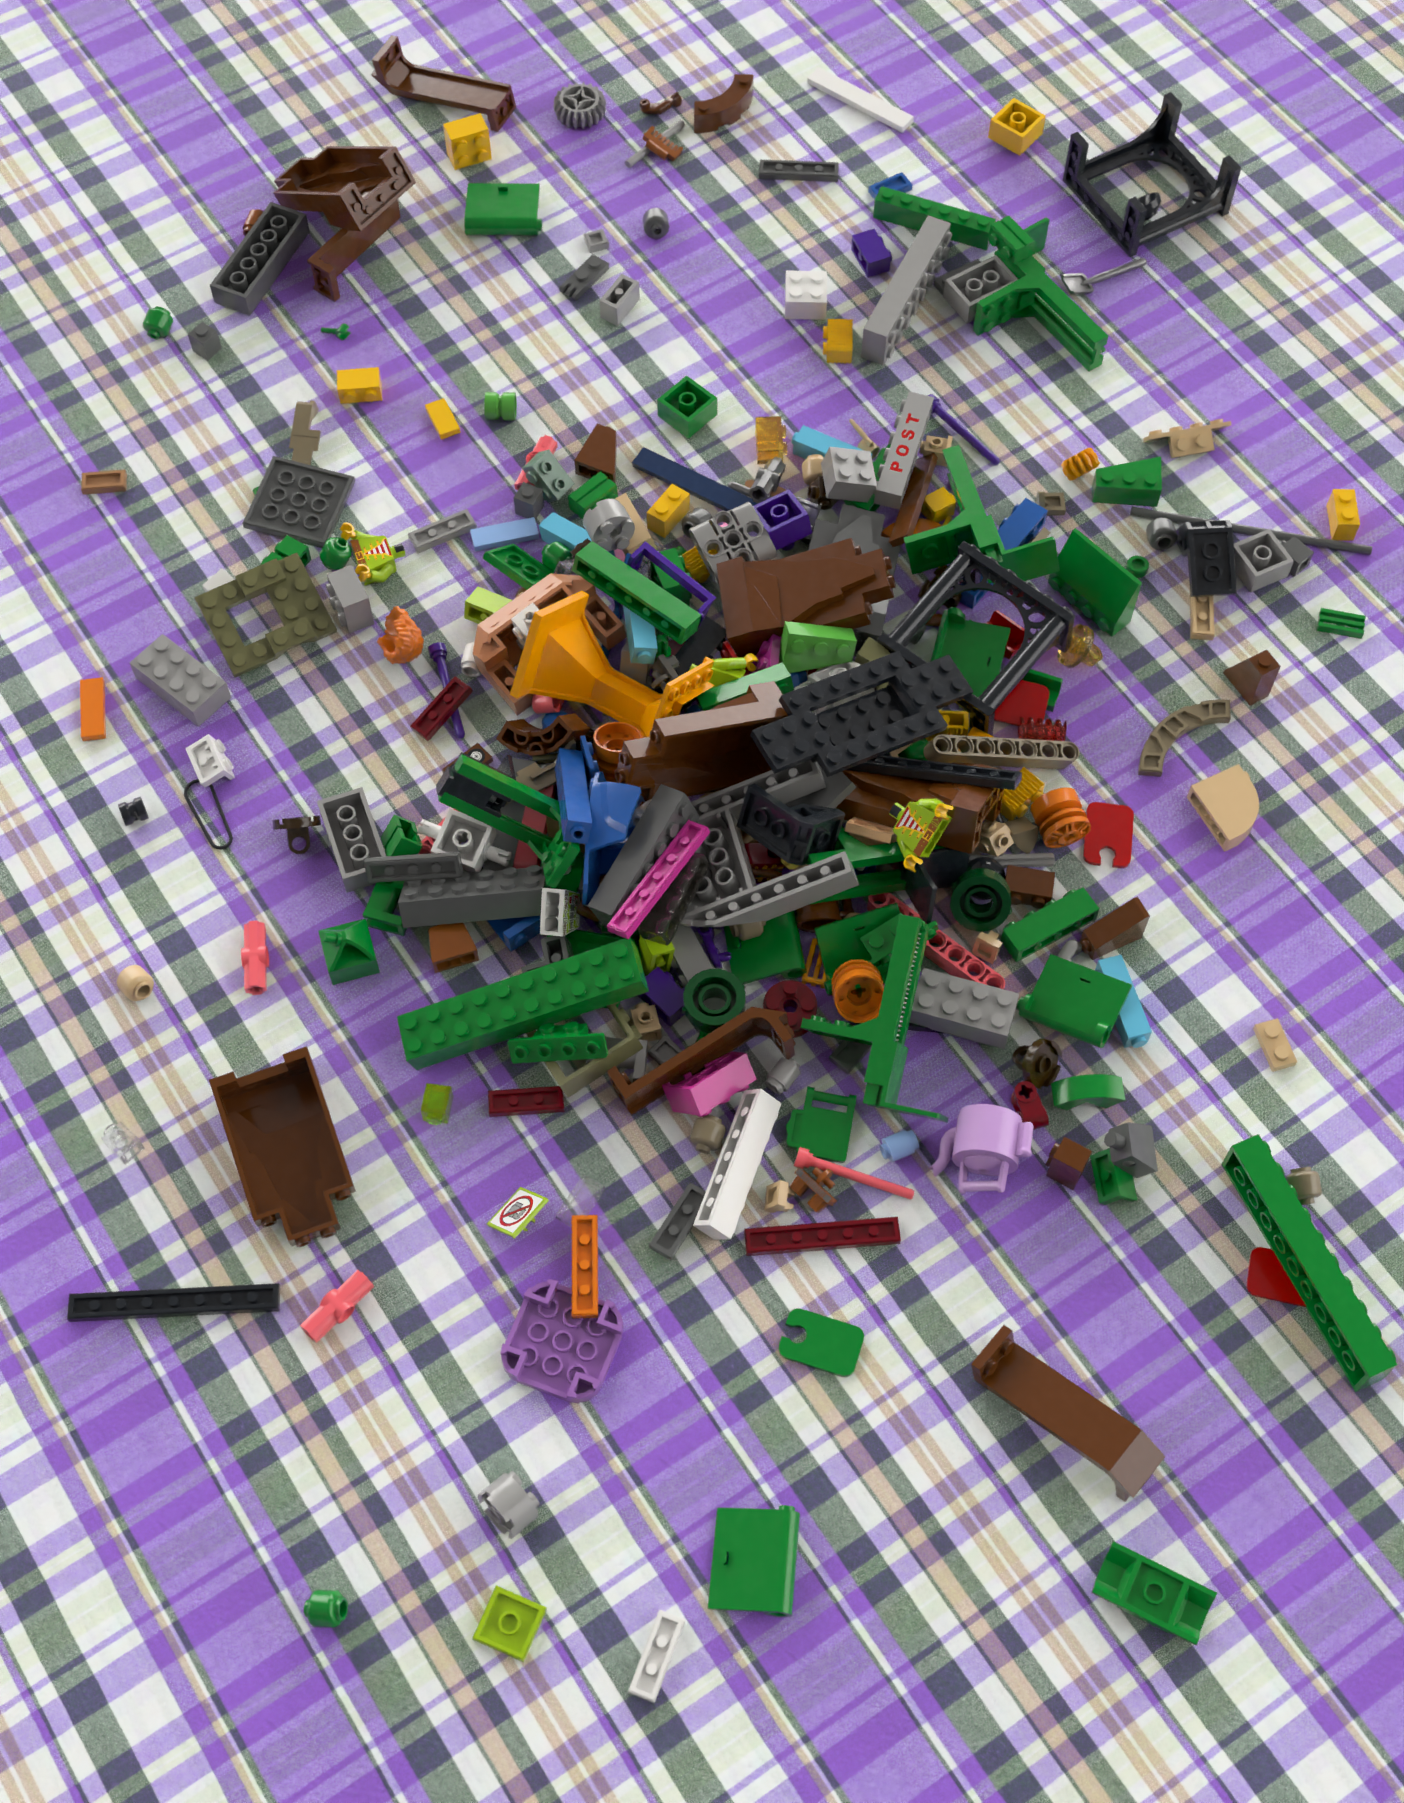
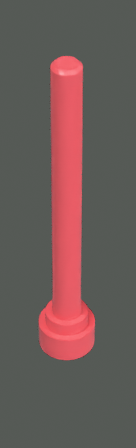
M799 1148L794 1163L795 1167L803 1169L804 1167L809 1168L811 1166L814 1168L818 1167L823 1171L830 1168L835 1175L910 1200L913 1198V1189L813 1157V1154L809 1153L808 1149Z

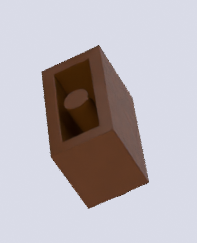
M1007 865L1005 880L1010 887L1012 905L1024 904L1042 909L1046 903L1052 900L1055 872Z
M1064 1137L1060 1144H1054L1045 1164L1049 1167L1046 1176L1074 1190L1085 1170L1092 1151Z

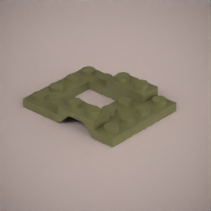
M298 553L281 560L275 558L236 575L233 581L194 597L234 678L276 660L291 648L307 642H316L337 632V628ZM267 593L283 627L265 634L263 639L244 646L226 610Z

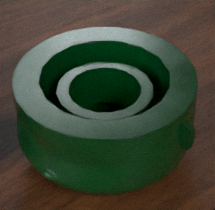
M987 868L971 869L964 872L958 877L956 882L951 884V911L955 920L966 929L978 932L993 930L1003 924L1012 913L1010 887L1006 880L993 870ZM983 891L987 892L992 897V900L986 904H976L969 898L973 893Z
M703 970L695 974L685 986L682 1013L686 1015L689 1022L697 1030L710 1034L745 1011L746 987L734 974L726 970ZM715 997L724 1000L726 1004L721 1009L711 1010L703 1002Z

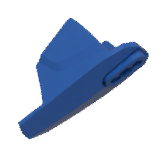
M595 772L594 778H591L588 794L592 827L588 844H585L582 904L588 906L599 888L600 876L608 873L634 830L635 826L631 818L641 794L640 787L607 782L603 772Z

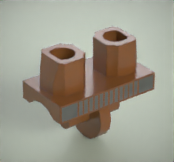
M799 1167L795 1171L797 1177L792 1182L790 1188L800 1197L811 1188L815 1195L807 1204L817 1213L821 1212L828 1205L833 1206L837 1200L822 1187L825 1184L831 1190L835 1186V1183L830 1179L833 1171L828 1168L822 1172L816 1167L812 1171L817 1177L815 1180Z

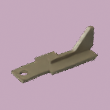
M297 401L289 448L293 449L292 461L311 465L313 451H318L321 435L319 430H310L311 422L319 410L315 401Z
M571 740L564 749L576 750L575 740ZM556 761L543 769L535 762L516 772L518 775L516 781L540 792L556 784Z

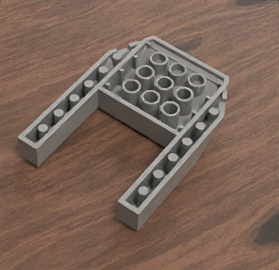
M809 760L776 774L770 770L691 802L700 816L698 824L708 827L710 833L657 901L663 925L721 927L767 921L859 885L853 865L845 851L756 885L740 829L736 826L748 785L755 783L785 804L826 788L817 762L812 763Z

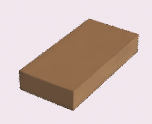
M126 470L82 473L81 491L83 495L126 491Z

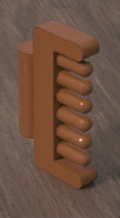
M651 126L643 135V140L647 142L645 147L663 160H666L668 157L670 160L675 161L682 153L683 147L678 148L677 145L674 146V143H670L669 139L666 140L665 136L662 137L661 133L656 137L658 131L654 132L655 127Z

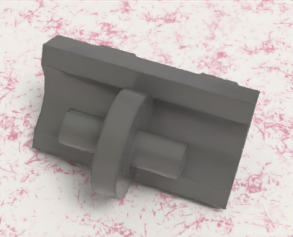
M662 654L657 657V661L650 667L653 670L652 676L655 679L651 684L653 689L661 687L664 692L666 684L679 677L675 671L679 667V661L674 655L665 657Z

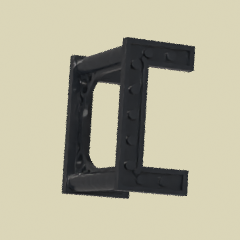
M1172 92L1164 95L1161 111L1154 122L1137 138L1120 147L1086 161L1089 147L1088 142L1079 132L1071 134L1062 180L1129 257L1137 254L1139 246L1216 212H1219L1221 216L1229 214L1241 172L1239 164L1229 155L1222 159L1216 180L1196 159L1195 155L1185 147L1184 143L1175 136L1182 103ZM1162 150L1167 156L1161 157L1158 152ZM1155 161L1172 167L1183 176L1189 188V197L1178 210L1144 225L1147 209L1136 197L1128 199L1123 221L1091 185L1089 180L1132 162ZM1201 192L1204 197H1199L1194 193Z
M963 541L958 547V556L889 635L883 633L878 638V643L884 646L890 654L899 651L910 669L927 662L905 647L947 600L962 592L986 590L997 593L1012 602L1021 614L1024 623L1025 633L1021 647L979 698L972 694L968 698L955 702L970 713L969 732L974 726L993 736L995 710L1035 663L1053 646L1064 653L1070 648L1075 615L1069 608L1062 607L1054 602L1053 598L1048 594H1042L1036 590L1030 582H1024L1018 578L1012 570H1006L1000 566L993 557L985 556L975 545H969ZM987 579H989L992 583H995V584H994V585L988 584V583H987ZM1023 604H1026L1030 609L1024 608ZM1039 613L1045 619L1041 622H1032L1028 617L1031 614ZM1031 628L1036 629L1035 634L1030 632Z

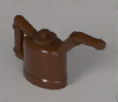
M752 868L754 876L769 879L782 876V873L776 870ZM851 898L842 899L843 911H839L838 900L809 904L796 909L797 928L805 932L815 933L814 928L844 919L847 914L854 913Z

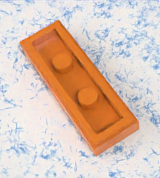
M103 677L80 680L81 738L83 741L106 739L105 681Z

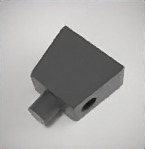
M1128 1122L1109 1129L1104 1137V1143L1110 1147L1111 1161L1114 1165L1135 1178L1158 1171L1151 1125Z

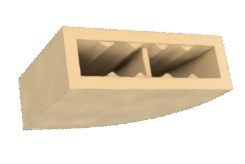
M1239 764L1191 785L1187 795V799L1224 852L1238 846L1249 835L1258 815L1259 798L1249 774L1243 771Z

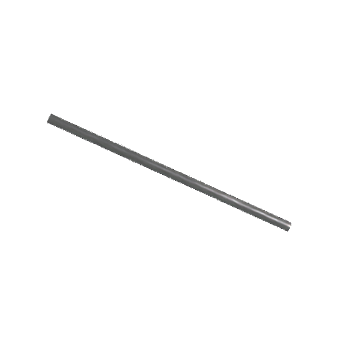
M1131 507L1130 515L1151 519L1162 517L1181 524L1185 522L1217 521L1138 507ZM1231 523L1235 533L1256 535L1267 530L1265 528ZM1271 530L1278 540L1288 541L1295 536L1303 544L1367 555H1371L1372 546Z

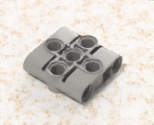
M750 502L729 511H719L715 514L714 518L689 529L691 539L717 585L719 584L717 563L741 556L747 561L772 560L777 557L775 546ZM725 522L728 526L721 527L718 523ZM751 531H754V532H756L758 535H757V536H750V535H748V533L751 532ZM733 540L738 542V544L732 546L728 542ZM713 549L719 553L711 555L708 551Z

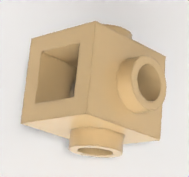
M986 820L983 822L978 844L979 851L996 857L1005 853L1014 844L1010 835V828L1005 823L997 821L990 822Z

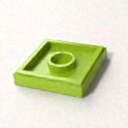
M496 1585L472 1639L524 1663L547 1611V1607Z

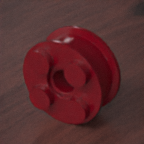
M785 980L774 984L765 994L763 1009L786 1012L784 1010L785 1007L791 1006L795 1008L796 1011L787 1012L788 1024L794 1033L792 1038L803 1036L809 1031L801 1028L802 1019H811L812 1015L816 1016L817 999L815 994L807 985L795 980Z

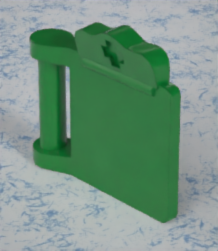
M807 1086L803 1110L794 1109L791 1113V1119L786 1125L787 1146L796 1149L797 1154L799 1148L802 1147L808 1149L809 1153L813 1154V1157L844 1163L847 1158L857 1095L849 1094V1097L815 1091L814 1087ZM812 1101L846 1106L847 1111L844 1113L812 1107Z

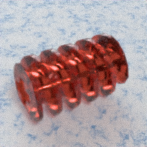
M1020 716L1017 739L1065 741L1067 721L1065 720L1062 726L1061 720L1056 719L1053 725L1051 719L1047 718L1043 725L1041 718H1037L1034 724L1032 717H1029L1025 723L1024 718Z

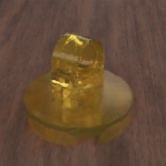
M1078 624L1074 626L1071 646L1066 653L1058 649V661L1068 668H1074L1081 662L1092 667L1102 660L1101 650L1093 644L1094 631L1086 625Z

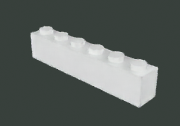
M762 1089L744 1090L693 1226L714 1240L732 1238L741 1211L745 1206L748 1192L752 1187L755 1173L761 1163L764 1149L770 1139L774 1122L778 1117L782 1103Z

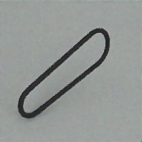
M199 779L193 780L185 787L184 797L211 846L215 849H225L230 846L233 837L212 784L209 785L229 835L228 843L223 846H217L213 843L188 797L189 787L194 783L200 782Z

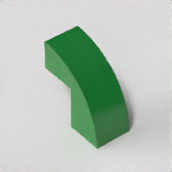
M1079 1075L1051 1083L1054 1107L1067 1111L1086 1102L1107 1109L1125 1101L1122 1077L1115 1075Z

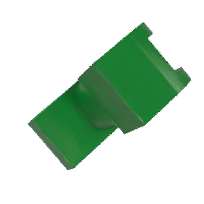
M404 881L376 882L363 912V917L367 918L368 927L400 936L405 935L407 928H403L401 916L393 914L398 904Z

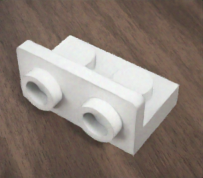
M208 734L185 748L200 784L205 788L223 776L230 780L235 778L232 769H234L233 764L225 756L224 751H226V748L219 739L215 740Z

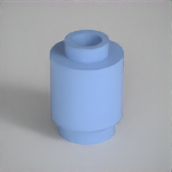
M902 1130L883 1138L882 1144L879 1147L884 1159L894 1162L914 1154L915 1150L919 1149V1143L912 1130Z

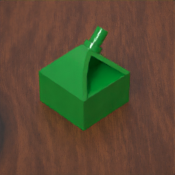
M366 918L318 931L332 985L380 973Z

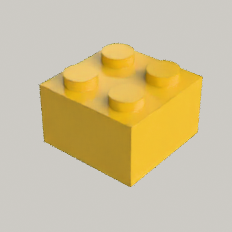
M1013 98L990 120L988 138L1020 156L1043 134L1046 116Z
M481 113L443 124L447 155L454 170L492 159L489 129Z

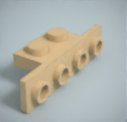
M1223 419L1210 421V425L1205 426L1200 422L1191 424L1188 429H1182V426L1170 428V432L1162 433V430H1155L1149 432V436L1143 438V441L1146 443L1168 439L1171 459L1211 452L1215 450L1212 431L1231 426V421L1223 422Z

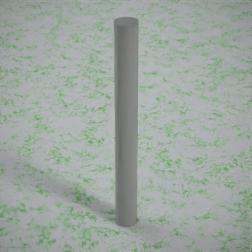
M679 120L662 133V137L665 136L666 140L685 127L684 121ZM643 147L625 161L628 168L632 167L652 151Z

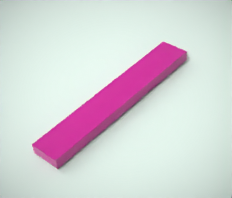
M690 820L686 822L607 924L609 932L626 939L631 937L709 835L708 827Z

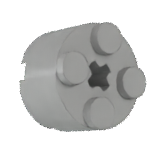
M604 499L597 502V507L593 510L589 508L584 515L583 525L591 540L606 551L627 548L630 544L629 540L634 534L635 525L625 507L616 499Z
M511 1471L509 1474H502L477 1496L480 1504L483 1501L487 1504L488 1508L484 1511L492 1523L503 1534L509 1531L508 1538L510 1539L514 1538L538 1517L537 1507L540 1505L533 1493H526L521 1487L522 1481L514 1471Z

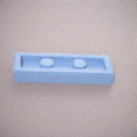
M534 517L470 530L475 551L539 539Z

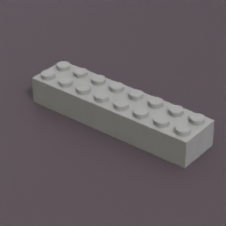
M927 216L863 328L861 358L884 365L888 358H892L895 345L899 344L902 339L903 330L908 329L911 316L916 315L919 302L923 301L926 296L927 287L932 286L935 273H939L942 267V260H946L949 255L950 248L948 244L952 237L950 232L951 223Z

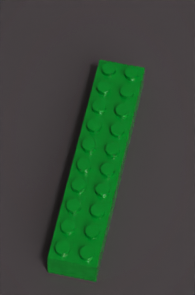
M624 938L399 1015L397 1020L406 1061L416 1070L537 1030L543 1024H555L649 992L638 949L631 938Z
M1259 1134L1232 1145L1221 1165L1306 1305L1307 1311L1355 1392H1358L1383 1380L1398 1365L1396 1363V1356L1393 1350L1387 1347L1381 1338L1382 1334L1379 1327L1372 1323L1367 1315V1308L1364 1302L1355 1295L1352 1282L1340 1270L1337 1257L1330 1253L1325 1245L1323 1234L1314 1227L1309 1211L1302 1207L1298 1200L1296 1189L1289 1185L1284 1177L1282 1166L1278 1162L1276 1163L1272 1157L1270 1146L1265 1140L1261 1139Z

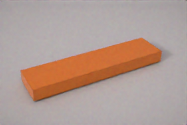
M572 1215V1318H598V1215Z

